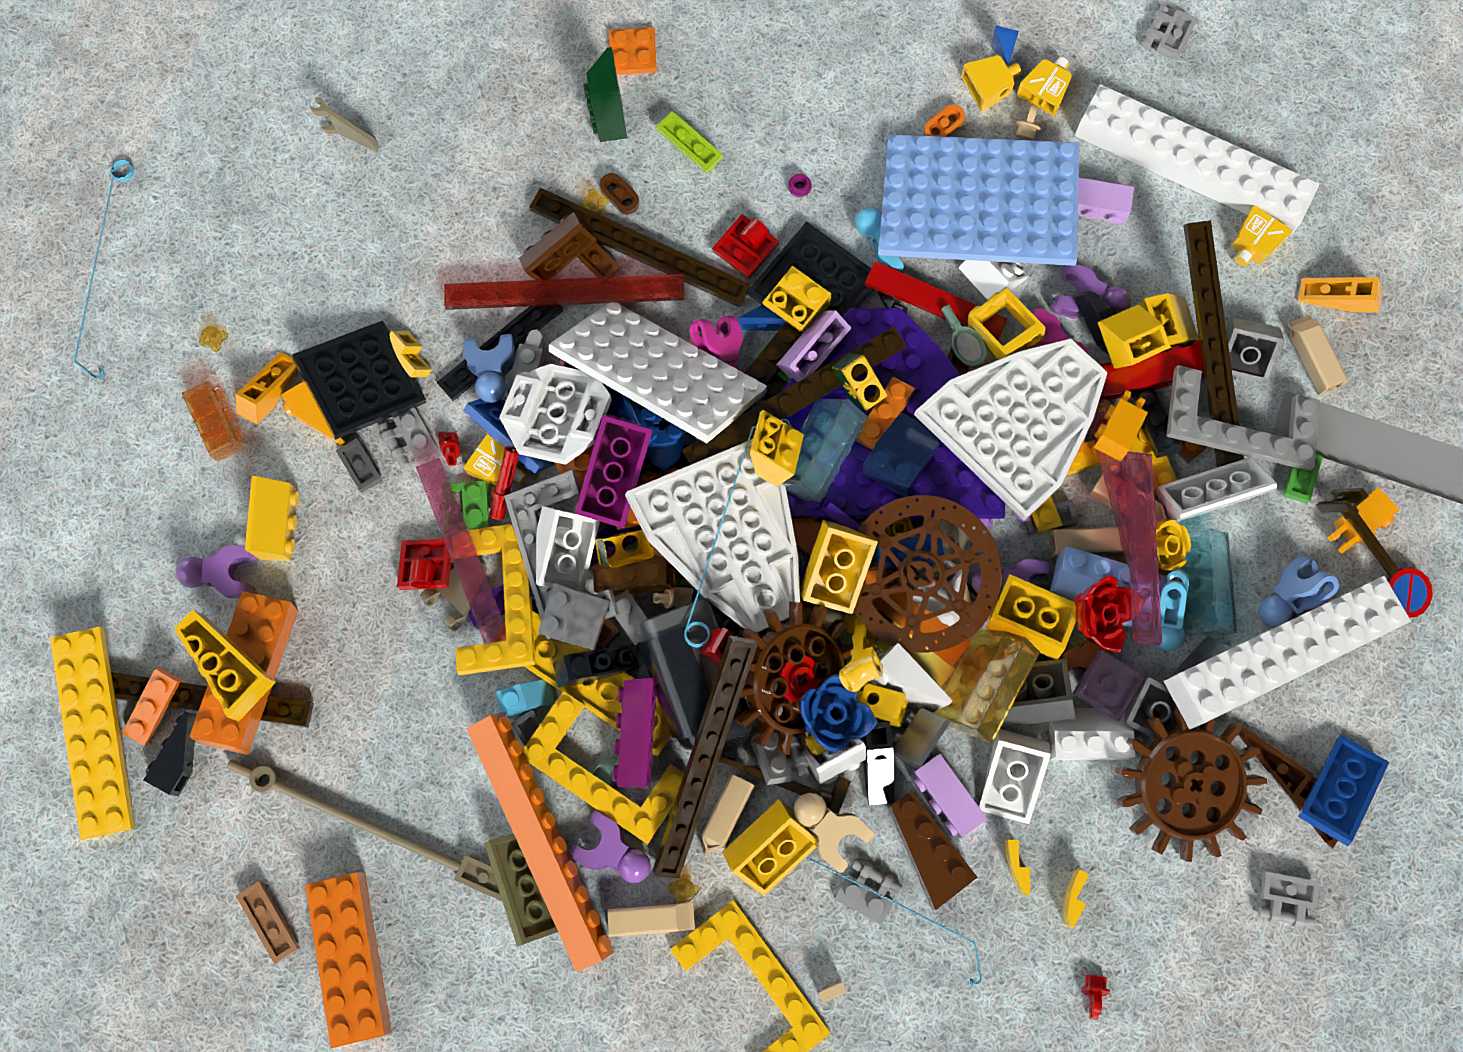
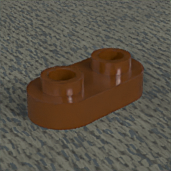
M615 173L604 175L599 183L602 195L622 214L629 215L636 212L639 207L637 193L619 175ZM610 186L616 187L614 190L608 189ZM630 201L631 205L625 206L624 203Z

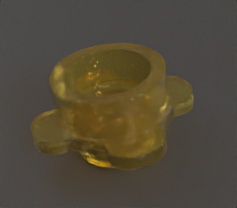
M590 189L585 199L581 201V206L601 215V210L604 206L608 205L609 200L606 196L599 195L596 189Z
M209 325L202 331L199 344L203 347L211 348L213 352H218L221 349L220 345L223 340L227 339L228 335L224 330L219 331L215 326Z
M682 874L680 879L669 883L667 887L668 892L674 894L676 902L679 904L689 902L699 892L698 885L691 882L688 874Z

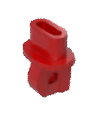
M441 431L438 435L441 452L446 458L447 464L454 466L457 464V458L460 456L459 437L455 432Z
M1085 975V986L1081 988V992L1090 996L1089 1019L1098 1020L1102 1012V997L1111 993L1110 989H1107V977Z

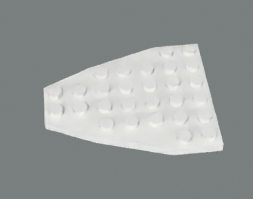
M1067 339L1017 352L951 379L921 405L914 415L1025 521L1061 486L1093 421L1107 371L1072 339Z
M752 439L749 441L699 593L704 598H708L710 603L741 627L759 633L769 628L763 611L766 609L776 611L780 622L789 619V601L800 602L798 553L785 482L776 487L756 475L750 455ZM747 442L629 490L625 494L647 540L697 591L701 584Z

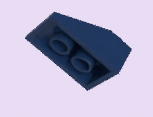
M901 412L877 441L863 463V475L903 497H909L942 441L923 423Z

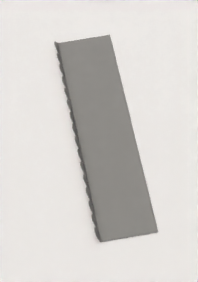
M1288 391L1284 392L1272 434L1286 438L1289 437L1292 397L1296 394ZM1320 402L1316 454L1323 456L1324 459L1332 460L1336 463L1463 504L1462 448Z

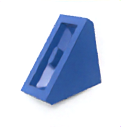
M996 25L991 47L1009 66L1019 31Z
M762 305L738 317L741 331H779L784 323H787V321L772 310Z

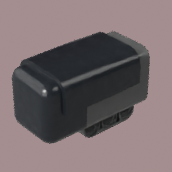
M708 598L696 601L689 624L696 621L702 622L708 626L711 634L714 629H726L727 623L732 622L736 627L733 636L745 638L742 635L744 628L710 603ZM694 602L635 624L641 641L637 643L649 677L654 678L655 686L653 688L671 736L678 739L681 747L692 751L720 666L700 653L703 646L692 647L685 640L684 632ZM700 625L691 626L689 628L690 632H686L688 640L695 644L703 643L708 637L707 630ZM745 697L739 699L725 743L746 735L753 727V721L746 727L735 722V719L749 708Z

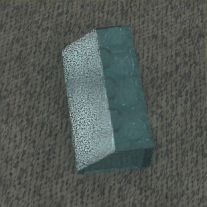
M818 399L799 430V432L804 434L795 474L781 484L786 487L787 492L808 501L821 502L825 497L831 482L838 474L841 464L846 455L851 451V446L862 431L863 425L868 418L850 400Z
M1216 529L1189 533L1191 549L1190 552H1186L1184 560H1187L1186 563L1179 568L1189 576L1188 594L1182 626L1185 636L1237 633L1228 533ZM1174 577L1171 579V581H1178L1183 583L1182 579L1179 577Z

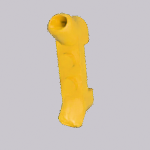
M853 611V614L846 613L844 616V621L848 624L846 630L853 634L852 660L839 671V679L848 691L857 692L868 681L882 677L883 665L874 650L875 640L879 638L865 627V624L859 620Z

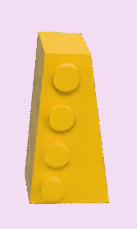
M192 609L174 628L187 652L193 657L199 667V672L210 685L213 695L222 705L227 718L240 721L276 683L205 615Z

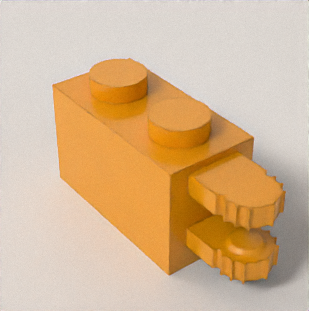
M1128 390L1125 391L1116 406L1110 405L1104 416L1107 419L1106 424L1101 423L1094 437L1098 438L1094 448L1120 462L1130 450L1148 413L1141 409L1145 399L1140 397L1134 405L1128 402L1132 393Z
M1379 487L1368 494L1369 497L1357 506L1358 513L1375 536L1377 534L1374 531L1379 527L1384 529L1396 519L1393 515L1400 510ZM1343 515L1333 522L1337 529L1327 537L1330 542L1335 541L1341 534L1348 539L1347 542H1344L1337 549L1341 554L1361 541L1365 544L1350 521L1345 519Z

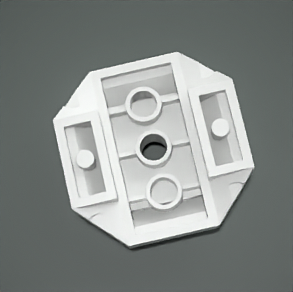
M548 364L529 373L524 372L516 375L499 418L518 454L566 465L595 444L602 417L607 413L612 399L603 383L585 372Z

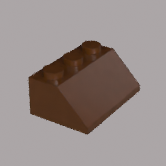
M573 212L563 217L560 224L553 230L545 232L541 240L535 245L526 248L523 255L519 257V260L526 274L544 285L577 258L579 254L589 248L592 243L596 242L597 239L582 219Z

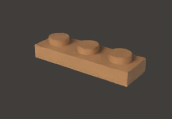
M257 881L236 895L274 964L280 963L300 949L262 881Z

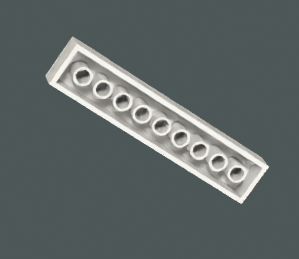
M1101 84L1075 133L1076 137L1246 215L1255 205L1291 228L1293 231L1290 235L1301 224L1320 185L1313 180Z
M1383 576L1165 680L1164 683L1188 728L1192 729L1411 622L1387 579Z

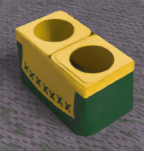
M850 353L831 366L837 368L832 370L853 405L868 410L887 396L865 356ZM856 364H862L867 372V377L860 382L855 381L851 376L852 368ZM869 385H875V395L866 401L864 398L865 388Z
M642 529L595 539L600 565L618 567L650 559L655 554L654 546L647 540ZM628 535L635 536L639 543L637 550L633 553L626 552L622 547L623 539ZM604 541H611L616 547L615 554L611 558H607Z

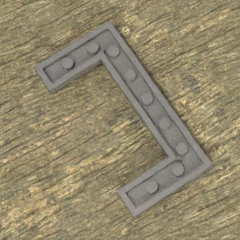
M1179 365L1174 369L1166 437L1308 471L1315 468L1320 408L1319 399L1298 394L1292 397L1289 437L1286 438L1197 416L1202 371Z
M573 470L504 496L541 621L552 588L536 585V542L539 522L537 512L541 511L542 506L552 507L580 496V485L576 472ZM612 590L595 594V596L611 601L605 620L619 615Z

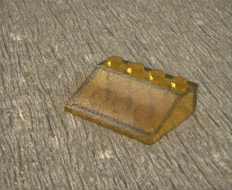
M979 629L972 638L971 644L965 651L944 690L952 699V702L933 713L950 722L948 726L992 743L1040 651L1025 637L1007 631Z

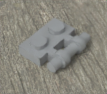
M1160 6L1151 19L1152 24L1150 28H1147L1143 35L1142 46L1149 49L1152 43H1159L1157 52L1178 60L1198 18L1177 9L1174 15L1170 16L1167 14L1168 8ZM1160 26L1168 27L1165 33L1159 31Z
M415 407L393 418L397 425L396 428L390 429L387 423H383L378 427L381 432V439L385 444H388L391 450V457L395 462H398L400 468H405L409 465L406 457L411 454L419 461L439 450ZM403 436L407 445L400 447L396 440L397 438Z
M777 733L771 734L765 747L752 742L755 736L752 737L750 742L767 785L791 782L793 778L792 772H798L801 779L807 778L810 775L807 769L809 764L806 758L802 756L799 749L801 746L797 737H794V734L790 748L793 760L787 761L785 754L777 752L779 739Z
M857 858L855 859L851 868L857 870L860 874L857 879L848 874L846 877L866 887L868 886L864 883L867 877L881 885L876 892L883 896L886 895L888 889L896 894L900 892L903 885L894 880L895 877L888 873L884 875L874 869V865L869 862L864 863ZM846 878L834 897L879 925H882L894 903Z
M1263 871L1260 898L1271 901L1269 908L1259 906L1258 917L1266 918L1272 923H1279L1281 921L1291 923L1293 927L1303 928V926L1313 928L1315 918L1306 915V907L1317 909L1320 882ZM1282 903L1295 905L1294 912L1281 911Z

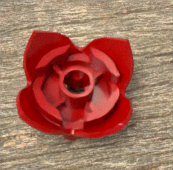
M1108 575L1085 589L1083 593L1076 595L1074 600L1076 619L1080 632H1083L1087 638L1093 639L1103 649L1121 652L1126 636L1122 625L1127 621L1133 620L1138 615L1145 601L1134 590L1128 587L1117 586L1118 580L1116 577Z

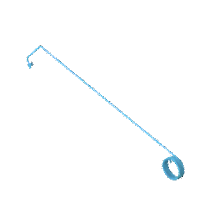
M118 160L111 167L110 174L113 177L106 205L105 216L103 219L102 230L100 233V239L92 271L86 305L84 309L83 320L81 323L76 353L74 357V362L96 380L101 379V377L105 376L104 370L98 372L101 375L99 378H95L78 362H76V355L81 337L80 335L82 332V326L84 323V317L89 299L90 288L92 285V279L97 261L98 250L100 247V241L106 218L107 207L109 204L110 193L112 190L113 179H116L119 182H125L131 179V177L134 174V167L127 160ZM129 164L130 171L125 177H115V171L120 165Z
M781 419V421H787V425L792 427L787 419ZM753 426L684 632L686 642L692 647H702L707 644L710 638V630L706 624L698 621L690 624L689 622L753 429L756 426ZM700 625L707 630L708 637L703 643L695 644L688 640L686 632H690L689 628L691 626Z
M805 857L823 866L824 868H827L828 870L833 871L834 873L868 889L869 891H872L875 894H878L879 896L884 897L885 899L894 902L895 904L919 915L920 917H923L924 919H927L928 921L933 922L934 924L966 939L967 941L972 942L975 947L980 980L979 982L975 983V981L972 978H970V982H968V985L970 983L971 986L980 984L982 977L977 954V947L974 941L938 924L937 922H934L931 919H928L927 917L921 914H918L917 912L889 899L888 897L883 896L882 894H879L876 891H873L872 889L838 873L837 871H834L831 868H828L827 866L809 857Z

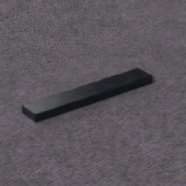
M546 292L481 345L479 349L492 350L499 344L501 335L512 334L516 350L519 344L526 342L531 330L537 329L540 331L563 312V308ZM464 359L436 383L454 401L476 383L478 376L468 369L467 361Z

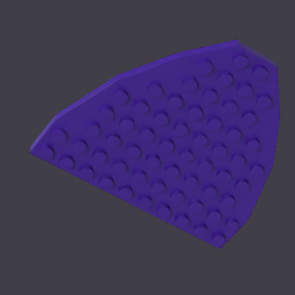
M851 308L842 317L851 329L816 369L818 371L895 326L906 348L874 366L872 370L884 390L892 377L915 388L902 413L919 422L921 421L914 415L915 411L947 382L960 376L942 349L901 308ZM818 342L811 351H816L823 342ZM804 360L799 366V369H801L808 360ZM867 372L857 376L854 380L857 382L863 381L867 377ZM791 378L783 390L794 385L797 381ZM869 385L865 388L864 398L866 401L875 395V385ZM842 386L786 418L792 425V428L804 434L795 474L785 481L791 519H831L822 509V505L827 499L851 518L867 519L882 506L894 500L904 498L863 475V463L870 454L871 449L856 442L855 437L874 406L865 410L853 405ZM941 442L909 495H929L951 500L967 508L979 519H1005L1006 516L1005 502L943 442ZM932 510L931 516L933 518L935 515V510ZM916 515L903 519H924V516Z

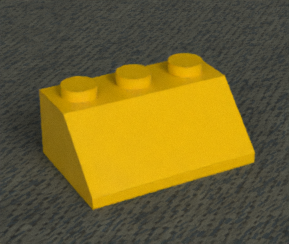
M252 476L245 550L262 561H291V554L295 552L293 529H296L298 524L295 506L299 504L300 496L293 485L288 482Z
M823 520L799 589L803 601L853 614L878 541L849 527Z
M1009 574L985 629L1057 660L1065 650L1077 620L1076 606L1071 600Z
M778 799L724 849L722 854L735 875L765 896L817 847V836L809 827L800 824L796 820L793 810Z

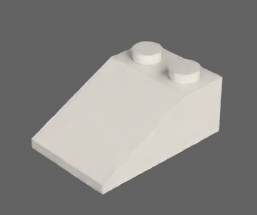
M542 506L537 527L536 585L553 588L554 583L584 591L600 521L573 512Z
M899 643L878 656L883 665L882 677L866 683L906 694L908 706L917 710L924 708L933 713L952 702V699Z
M998 728L979 802V808L982 812L1026 824L1030 823L1051 755L1048 741Z
M858 738L850 740L848 746L841 751L831 752L825 750L816 755L805 749L802 751V754L806 758L808 766L819 784H828L838 778V774L846 770L852 771L857 769L861 765L860 762L866 760V746Z

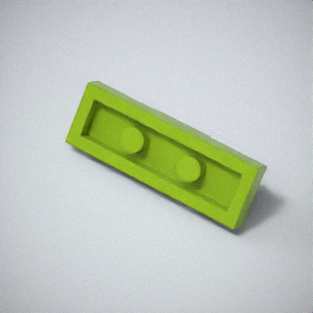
M673 111L656 126V130L706 174L713 170L716 164L723 159L721 152Z

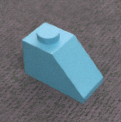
M544 680L520 683L495 692L501 712L504 711L508 719L525 714L532 709L534 711L555 704L556 702L551 685Z

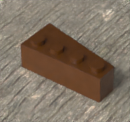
M912 790L888 808L932 910H937L978 878Z

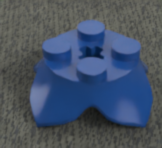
M647 408L641 410V415L647 427L653 430V440L648 445L647 457L654 465L667 471L681 457L683 446H689L698 440L692 434Z
M839 674L830 676L818 689L812 688L806 691L800 703L807 732L812 734L821 746L831 752L844 750L850 740L867 735L877 724L873 711L866 704L857 700V692L848 691L842 685ZM831 710L834 711L833 715H836V716H837L836 719H833V718L830 716V711H831Z

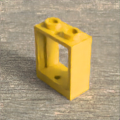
M1008 288L1002 292L994 293L985 304L976 306L968 315V327L979 333L986 347L998 360L1017 352L1031 349L1044 340L1046 327ZM1006 308L1026 330L1002 346L982 324Z

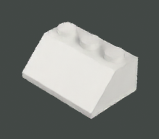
M1074 708L1076 719L1048 722L1050 760H1130L1135 758V750H1132L1126 743L1128 738L1134 739L1133 728L1124 724L1126 708Z

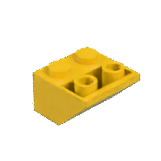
M792 266L764 299L762 304L802 332L811 325L822 311H826L830 306L831 293Z
M1165 293L1144 298L1140 306L1163 324L1171 347L1178 345L1183 347L1199 340L1185 297Z
M1139 304L1097 322L1114 369L1134 365L1171 348L1163 324Z
M765 410L760 412L750 455L756 475L777 487L795 474L804 434Z

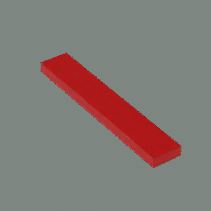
M874 261L864 284L945 320L947 319L941 309L950 305L957 319L961 322L962 327H968V315L973 308L978 306ZM996 314L982 325L998 341L1008 318Z

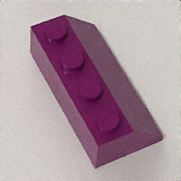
M607 413L603 415L575 514L621 528L625 527L631 507L625 494L637 486L652 435V429Z
M654 678L624 680V687H619L618 702L622 703V713H617L616 726L621 729L620 739L615 740V755H619L618 765L613 767V781H617L618 787L650 789L656 709V694L653 688L655 686Z

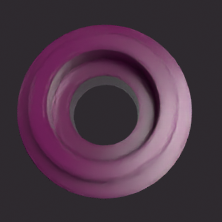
M796 174L790 178L788 189L793 196L804 197L811 191V180L806 175ZM802 184L804 188L798 189L795 186Z

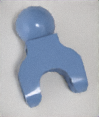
M512 334L501 335L499 344L489 351L479 349L476 345V338L464 339V358L467 361L468 369L478 376L475 391L484 402L494 403L505 395V375L512 370L516 357Z
M1299 556L1283 569L1280 582L1273 589L1277 595H1271L1263 599L1258 613L1265 624L1271 627H1278L1291 619L1293 611L1299 615L1305 609L1319 607L1326 603L1338 591V579L1329 572H1318L1316 562L1309 556ZM1307 565L1306 570L1300 573L1302 567ZM1325 582H1328L1325 588L1319 589Z

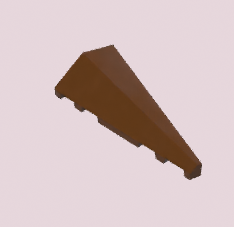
M1243 728L1239 733V737L1247 747L1255 746L1260 749L1261 753L1256 758L1299 811H1301L1316 781V778L1313 777L1314 774L1246 728ZM1312 825L1324 842L1333 849L1338 840Z

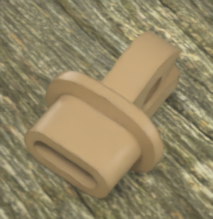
M1030 106L1026 122H1016L1018 127L1016 137L1034 141L1036 132H1040L1041 129L1033 124L1038 106Z
M675 587L666 589L664 593H654L653 602L663 604L665 608L684 606L691 603L693 588Z

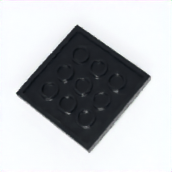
M806 221L747 290V295L767 308L762 302L793 266L831 293L830 306L826 311H837L843 317L851 308H858L872 292L873 288L864 285L871 268Z
M383 320L292 354V359L335 440L426 403V398L415 378L408 375L397 358L391 343L390 332Z

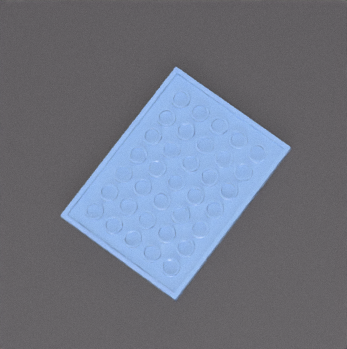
M889 134L878 255L1076 266L1079 143Z

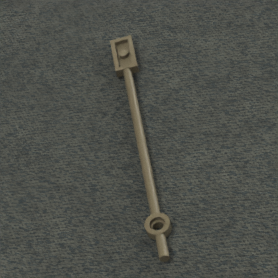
M233 759L229 761L227 769L249 778L250 785L255 791L266 793L274 789L450 868L457 872L454 878L455 881L502 901L490 865L468 855H465L462 862L278 780L277 772L271 767L259 766L253 769ZM265 775L269 777L267 784L262 783V778Z

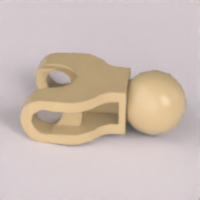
M815 793L803 794L794 804L793 812L796 820L803 826L810 827L816 833L819 854L840 873H843L848 867L847 862L838 850L841 839L846 835H856L864 842H870L875 837L874 832L855 814L848 812L834 813L827 808L823 798Z

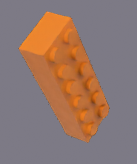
M242 591L226 636L275 680L298 610L292 602ZM208 684L189 737L199 744L248 755L271 688L240 721L227 718L222 705L215 698Z
M356 872L305 884L330 1047L344 1046L392 1033L366 874Z

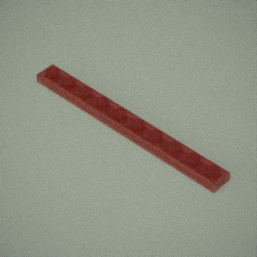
M684 274L444 284V307L446 310L685 300Z

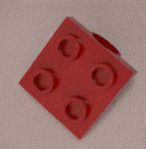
M741 214L713 246L712 252L750 279L777 248L779 240L769 234L767 227L761 221L755 218L750 220Z
M450 538L402 540L397 587L400 590L449 588L452 540Z

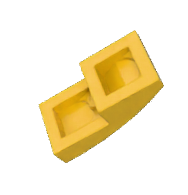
M391 331L389 335L393 349L410 377H428L432 369L418 354L423 346L409 331Z
M1004 840L1006 860L1012 880L1021 895H1031L1030 867H1019V840Z
M1081 869L1074 870L1064 900V925L1074 928L1086 906L1084 902L1077 899L1089 877V874Z

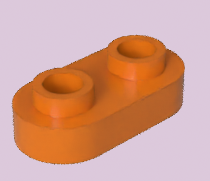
M954 104L946 106L926 123L924 136H936L932 134V132L936 131L939 133L938 137H950L963 125L965 119L964 110ZM953 117L956 121L952 122L949 118Z

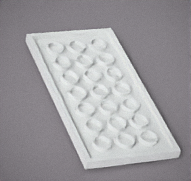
M613 300L549 344L550 353L705 443H708L762 398L767 391V386L707 352L698 349L696 346Z

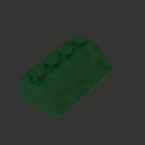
M608 47L587 71L588 83H583L593 133L598 134L600 142L627 138L612 47Z

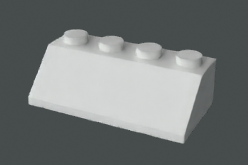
M1252 457L1159 486L1157 487L1158 502L1163 505L1167 519L1180 522L1265 494L1277 488V483Z

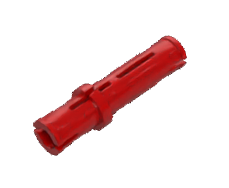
M513 446L504 447L496 488L492 490L493 502L489 516L497 520L505 518L507 504L504 496L512 493L511 486L519 457L516 448Z

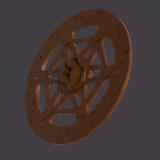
M909 496L882 506L871 514L857 530V532L877 540V546L881 548L876 582L867 585L864 580L854 608V612L859 620L877 638L891 646L899 643L906 651L937 652L966 641L988 620L995 608L1001 590V559L989 530L967 508L937 496ZM932 510H935V515L932 518ZM916 515L924 516L922 527L891 537L885 531L888 526L903 518ZM945 519L960 528L971 540L973 547L965 551L939 530L940 520ZM876 531L879 537H876L873 532ZM928 533L931 534V552L922 550ZM920 534L915 551L899 543L902 539ZM938 537L952 547L955 553L938 556ZM892 546L907 554L903 562L891 550ZM984 551L983 555L977 556L978 552ZM889 556L898 567V571L883 578L886 557ZM918 556L924 559L931 558L937 565L934 566L929 561H916L914 558ZM961 559V563L947 571L945 570L943 561ZM979 563L981 566V584L975 602L970 605L964 600L969 567L972 564ZM926 568L925 575L927 579H919L920 573L917 570ZM961 569L959 592H956L946 578ZM897 577L900 578L901 587L884 588L885 584ZM910 582L916 587L927 586L931 590L924 592V589H913L908 583ZM942 586L954 598L953 602L937 593ZM869 592L867 596H862V593ZM907 592V610H904L890 597V594ZM913 596L923 598L917 614L913 613ZM882 597L906 618L905 627H897L885 619L874 606L873 599ZM930 597L946 606L943 609L928 614L924 613ZM954 611L960 617L959 621L943 630L923 633L920 630L922 621ZM966 611H969L973 616L969 617ZM911 630L913 631V636H912V638H910V631H911Z

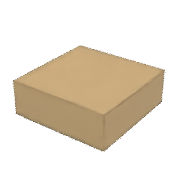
M839 981L817 992L821 1002L824 1003L845 994L846 989L843 982Z

